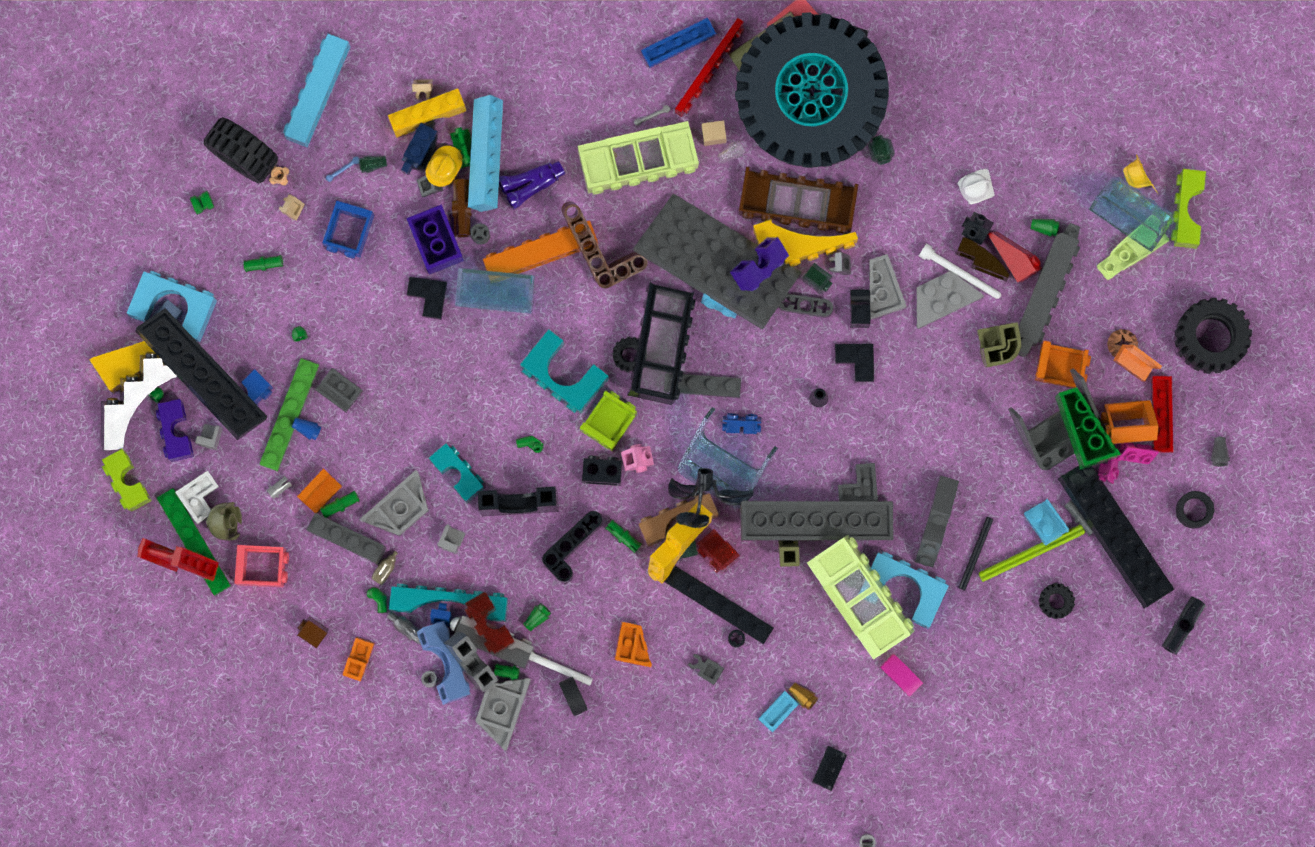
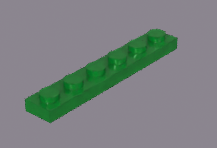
M172 488L157 497L186 549L217 561L185 506L175 493V489ZM219 564L214 581L204 578L214 596L231 587Z

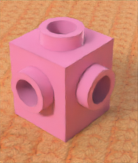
M642 444L630 446V449L621 452L625 471L636 470V473L647 471V467L654 465L650 446L642 447Z

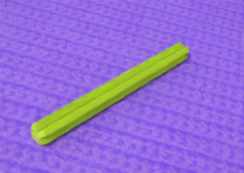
M1079 524L1046 546L1041 542L978 573L982 582L991 579L1083 535L1085 530Z

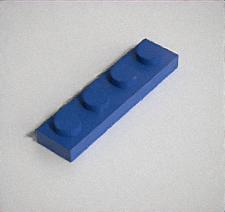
M706 18L642 49L641 53L648 67L651 68L715 37L716 32L709 19Z

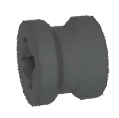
M478 223L471 228V237L476 244H485L490 239V232L485 224Z

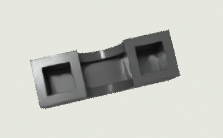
M458 631L444 642L475 688L484 692L498 681L490 667L477 655L476 647L466 634Z

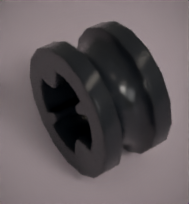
M733 630L729 633L728 642L732 647H741L745 642V635L740 630ZM735 633L738 636H742L741 643L739 644L731 641V637H734L733 634Z

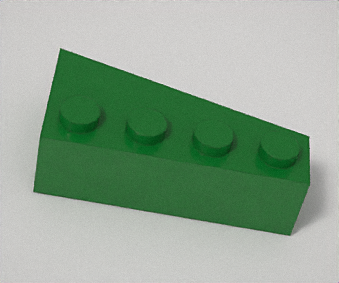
M1077 387L1060 392L1055 396L1080 469L1117 458L1121 455Z

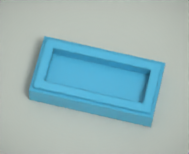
M784 691L758 720L773 733L799 703Z

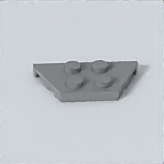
M952 271L916 288L917 329L984 297L983 294Z
M415 470L360 519L367 524L401 536L429 511L418 471Z
M529 678L494 683L485 691L475 720L505 751L508 749L531 681Z

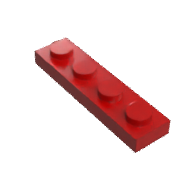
M1152 376V407L1158 423L1157 440H1153V450L1159 451V453H1173L1172 376Z

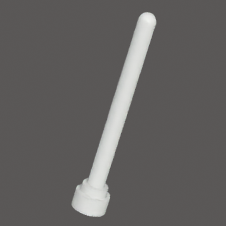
M926 243L919 254V257L922 259L935 261L996 299L1001 297V293L936 254L935 250L932 249L933 247Z

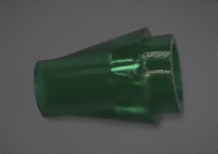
M363 156V158H359L361 173L366 172L368 174L387 167L386 156Z

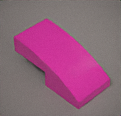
M892 654L880 666L884 673L909 697L923 684L895 654Z

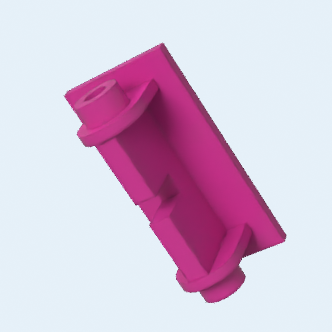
M1130 442L1118 443V450H1120L1121 455L1117 459L1150 464L1159 451L1153 450L1150 445L1136 444L1134 446V443Z
M1114 458L1108 460L1107 464L1100 463L1098 471L1099 480L1106 482L1107 479L1111 484H1114V479H1117L1119 475V468L1117 467L1121 460Z

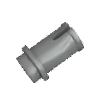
M285 476L273 486H268L267 492L273 499L279 498L282 492L292 486L290 482L282 486L288 480Z

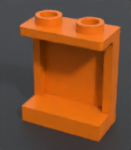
M1043 341L1034 381L1075 388L1076 384L1070 372L1074 368L1087 382L1088 374H1085V369L1089 367L1091 356L1088 355L1089 350L1081 351L1051 345V342Z

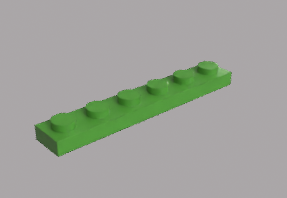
M300 359L259 465L278 472L294 432V428L291 427L296 417H300L319 364Z

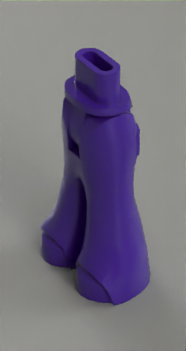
M557 161L553 164L548 163L517 175L500 176L499 185L504 195H506L509 205L515 210L528 198L558 181V177L565 175V171L560 162ZM530 183L528 186H526V187H524V188H522V189H519V190H517V191H514V190H516V189H518V188H520V187H522V186H524V185Z

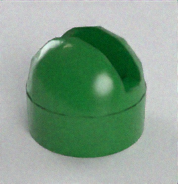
M297 326L292 330L291 335L294 342L308 338L307 332L303 327Z
M157 387L148 396L156 403H159L164 397V392L162 388Z

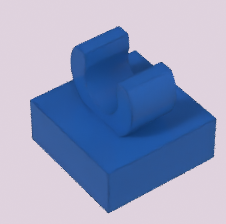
M439 602L438 610L431 609V624L444 621L445 626L450 627L451 612L447 611L446 603Z

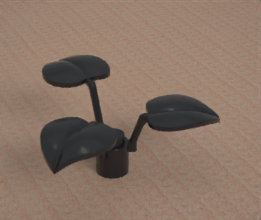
M709 468L698 469L695 485H684L671 478L668 486L669 495L673 498L688 499L691 496L699 495L696 513L683 512L676 517L678 524L692 528H702L709 523V517L700 514L703 491H709L713 486L717 498H721L722 503L729 505H741V501H748L754 495V491H718L716 480H713V470Z

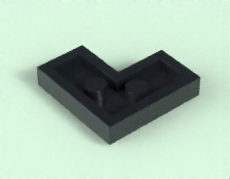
M409 277L407 296L425 299L422 316L442 320L447 282Z
M835 344V364H854L855 382H874L873 344Z

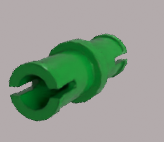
M279 255L266 258L265 256H260L259 259L244 260L245 272L267 271L269 268L283 267V258Z
M354 490L341 498H335V501L321 507L320 510L323 516L327 518L339 511H345V508L360 502V499Z
M614 520L605 528L618 539L619 543L622 542L634 554L642 545V543L629 534L630 531L624 530Z

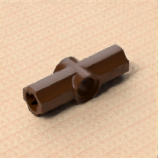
M466 179L453 180L454 200H452V215L454 217V236L459 238L471 237L472 213L471 208L468 207L469 180Z

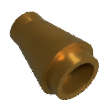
M796 682L788 691L803 709L810 710L818 700V697L815 696L816 693L798 685Z

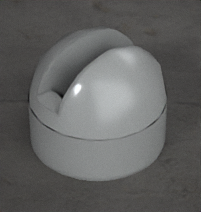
M426 671L423 673L421 680L424 686L432 688L437 684L438 678L433 671ZM430 676L432 678V683H429L428 677Z
M871 834L862 835L859 840L860 846L874 847V837ZM872 839V842H862V840Z

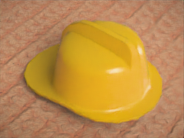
M443 146L436 150L426 167V177L432 185L445 187L454 180L462 166L463 157L460 151L452 146Z
M1136 154L1137 159L1123 169L1128 184L1133 188L1153 186L1145 173L1139 156Z

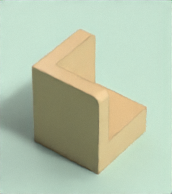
M724 120L702 123L704 146L726 143Z

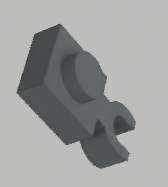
M694 654L693 657L698 660V663L696 665L688 663V666L691 669H699L698 676L715 685L724 668L708 658L704 663L699 655Z

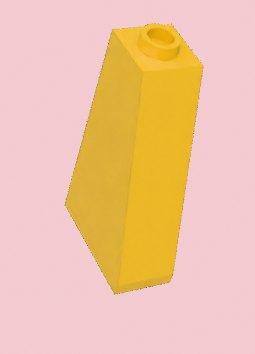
M143 341L92 357L89 360L108 389L114 394L120 390V378H126V375H137L139 377L140 355L154 351Z

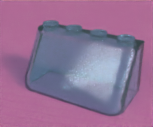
M1111 177L1089 208L1091 212L1150 252L1153 251L1174 221L1169 210L1163 209L1154 200L1147 198L1138 189L1132 188L1119 177Z

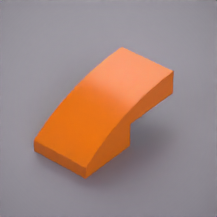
M356 637L342 675L361 682L375 643Z

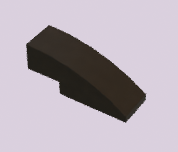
M963 237L956 254L972 260V269L1007 282L1010 274L997 258L976 242Z

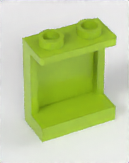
M604 391L602 398L579 429L582 433L612 452L636 417L637 411L635 410L636 407L630 402L626 401L624 403L619 400L620 396L613 391L609 393Z

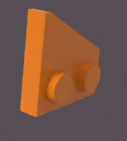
M621 622L614 657L615 661L651 668L652 663L649 659L648 648L643 637L641 625Z

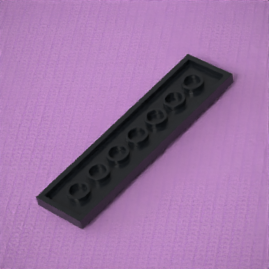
M166 308L136 327L135 332L237 441L267 419V415Z
M1077 466L1058 478L1062 487L1144 609L1175 590L1103 481L1099 480V476L1093 466L1083 469Z

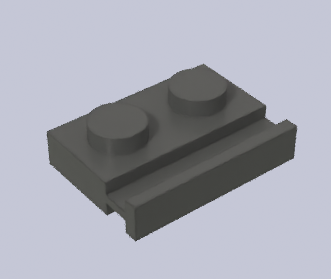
M331 368L321 381V384L315 389L345 413L348 412V409L363 392L362 389L333 368Z

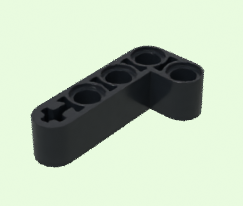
M597 511L587 513L544 553L542 558L543 564L559 582L564 584L571 582L574 576L573 570L565 560L602 526V516ZM590 517H598V524L592 523L589 526V529H591V531L588 532L587 528L583 525V523H586V525H588L591 522ZM578 529L584 530V537L576 538L574 536L575 531ZM564 542L571 544V548L567 552L560 549L561 544ZM548 556H555L557 558L556 563L553 565L547 564L546 559ZM561 570H568L570 576L567 579L560 578L559 573Z

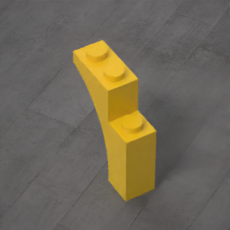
M698 502L688 512L696 513ZM701 504L700 514L709 517V525L713 514ZM676 523L667 532L666 541L650 556L649 576L663 584L685 550L708 525L702 528H692Z

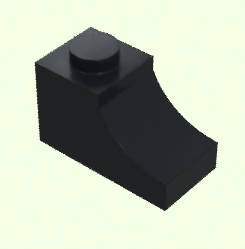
M850 289V328H869L871 324L869 290Z

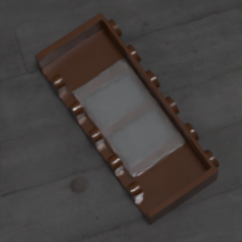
M746 167L739 215H742V218L745 219L756 217L761 218V221L764 222L775 220L780 221L779 223L783 225L794 223L802 228L814 226L821 231L833 229L837 233L847 234L852 229L859 184L850 187L844 186L843 182L839 181L835 184L824 183L825 180L820 178L817 181L805 180V176L792 178L787 177L786 173L773 175L768 174L767 170H761L760 173L750 171V167Z

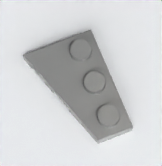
M888 254L869 260L870 320L905 309L907 306Z

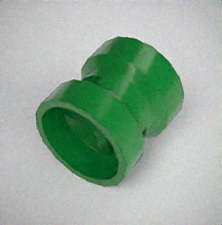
M208 190L202 192L200 196L190 197L197 215L203 213V210L215 208Z

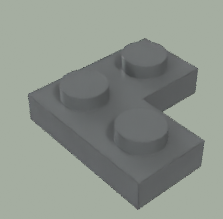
M875 463L856 464L857 483L838 485L839 501H878Z

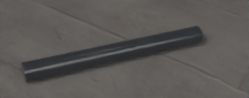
M986 517L959 584L958 588L965 591L993 523L992 518Z

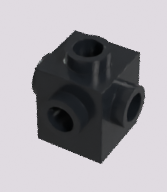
M974 212L971 218L967 216L963 222L962 227H964L961 235L982 245L994 222L988 220L984 215Z

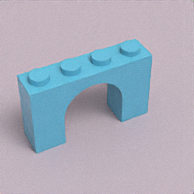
M150 271V273L143 272L127 314L132 318L145 322L150 318L156 302L161 297L167 294L181 295L186 299L188 305L187 315L182 326L197 342H201L217 302L213 297L214 294L205 290L201 293L196 291V287L189 284L182 286L178 284L179 281L170 277L167 280L163 279L160 274L154 271Z
M886 552L878 553L871 568L878 572L881 578L879 580L883 586L888 580L896 576L908 577L917 584L920 590V601L911 621L929 629L949 585L945 584L946 581L936 576L934 579L928 576V572L918 568L915 570L910 568L911 564L908 562L893 560V556ZM866 579L859 594L871 587ZM874 591L864 599L876 604L879 597Z

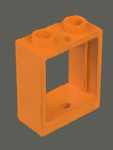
M1151 400L1104 404V412H1101L1102 424H1105V432L1109 435L1113 444L1157 440L1158 423ZM1143 418L1144 425L1114 427L1112 421Z

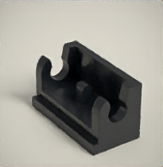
M828 746L812 783L832 791L847 755Z

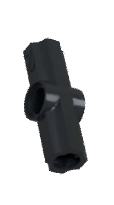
M1193 596L1190 597L1162 644L1165 650L1177 655L1206 606L1203 601ZM1182 620L1188 624L1186 631L1182 630L1179 626Z

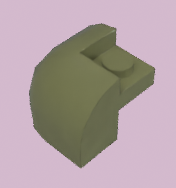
M1018 322L977 330L980 354L985 367L1007 364L1018 356L1021 349Z

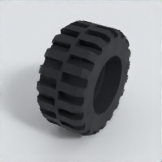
M224 117L216 121L204 138L203 144L209 151L229 167L256 183L264 182L278 162L277 154L264 142L240 125Z
M1217 298L1203 299L1190 306L1182 315L1175 330L1174 336L1177 337L1175 345L1179 347L1180 351L1178 354L1180 357H1185V363L1188 366L1192 364L1195 366L1194 370L1199 371L1201 369L1207 374L1211 372L1217 374L1231 369L1246 355L1247 349L1252 342L1250 340L1252 330L1249 329L1251 324L1249 319L1245 320V312L1243 310L1239 312L1236 309L1238 305L1235 303L1230 305L1227 303L1228 300L1223 298L1220 301ZM1214 319L1227 327L1231 339L1229 346L1224 351L1211 352L1200 345L1196 337V329L1202 321Z

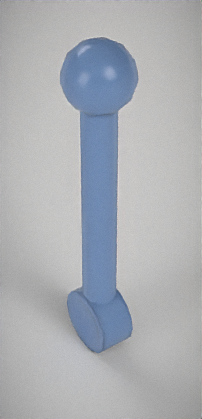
M354 157L350 163L332 175H327L326 180L331 182L335 176L352 165L358 164L360 162L359 157Z

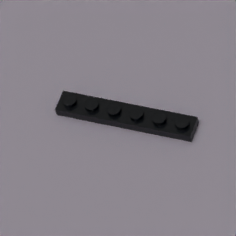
M676 566L665 582L763 645L774 629L769 624Z

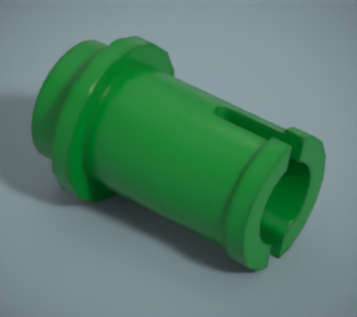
M496 664L495 676L511 678V680L518 679L520 668H517L516 665L511 667Z

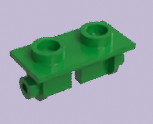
M459 127L450 135L454 147L462 154L463 159L460 168L462 169L470 166L472 140L469 129L463 130L462 127Z

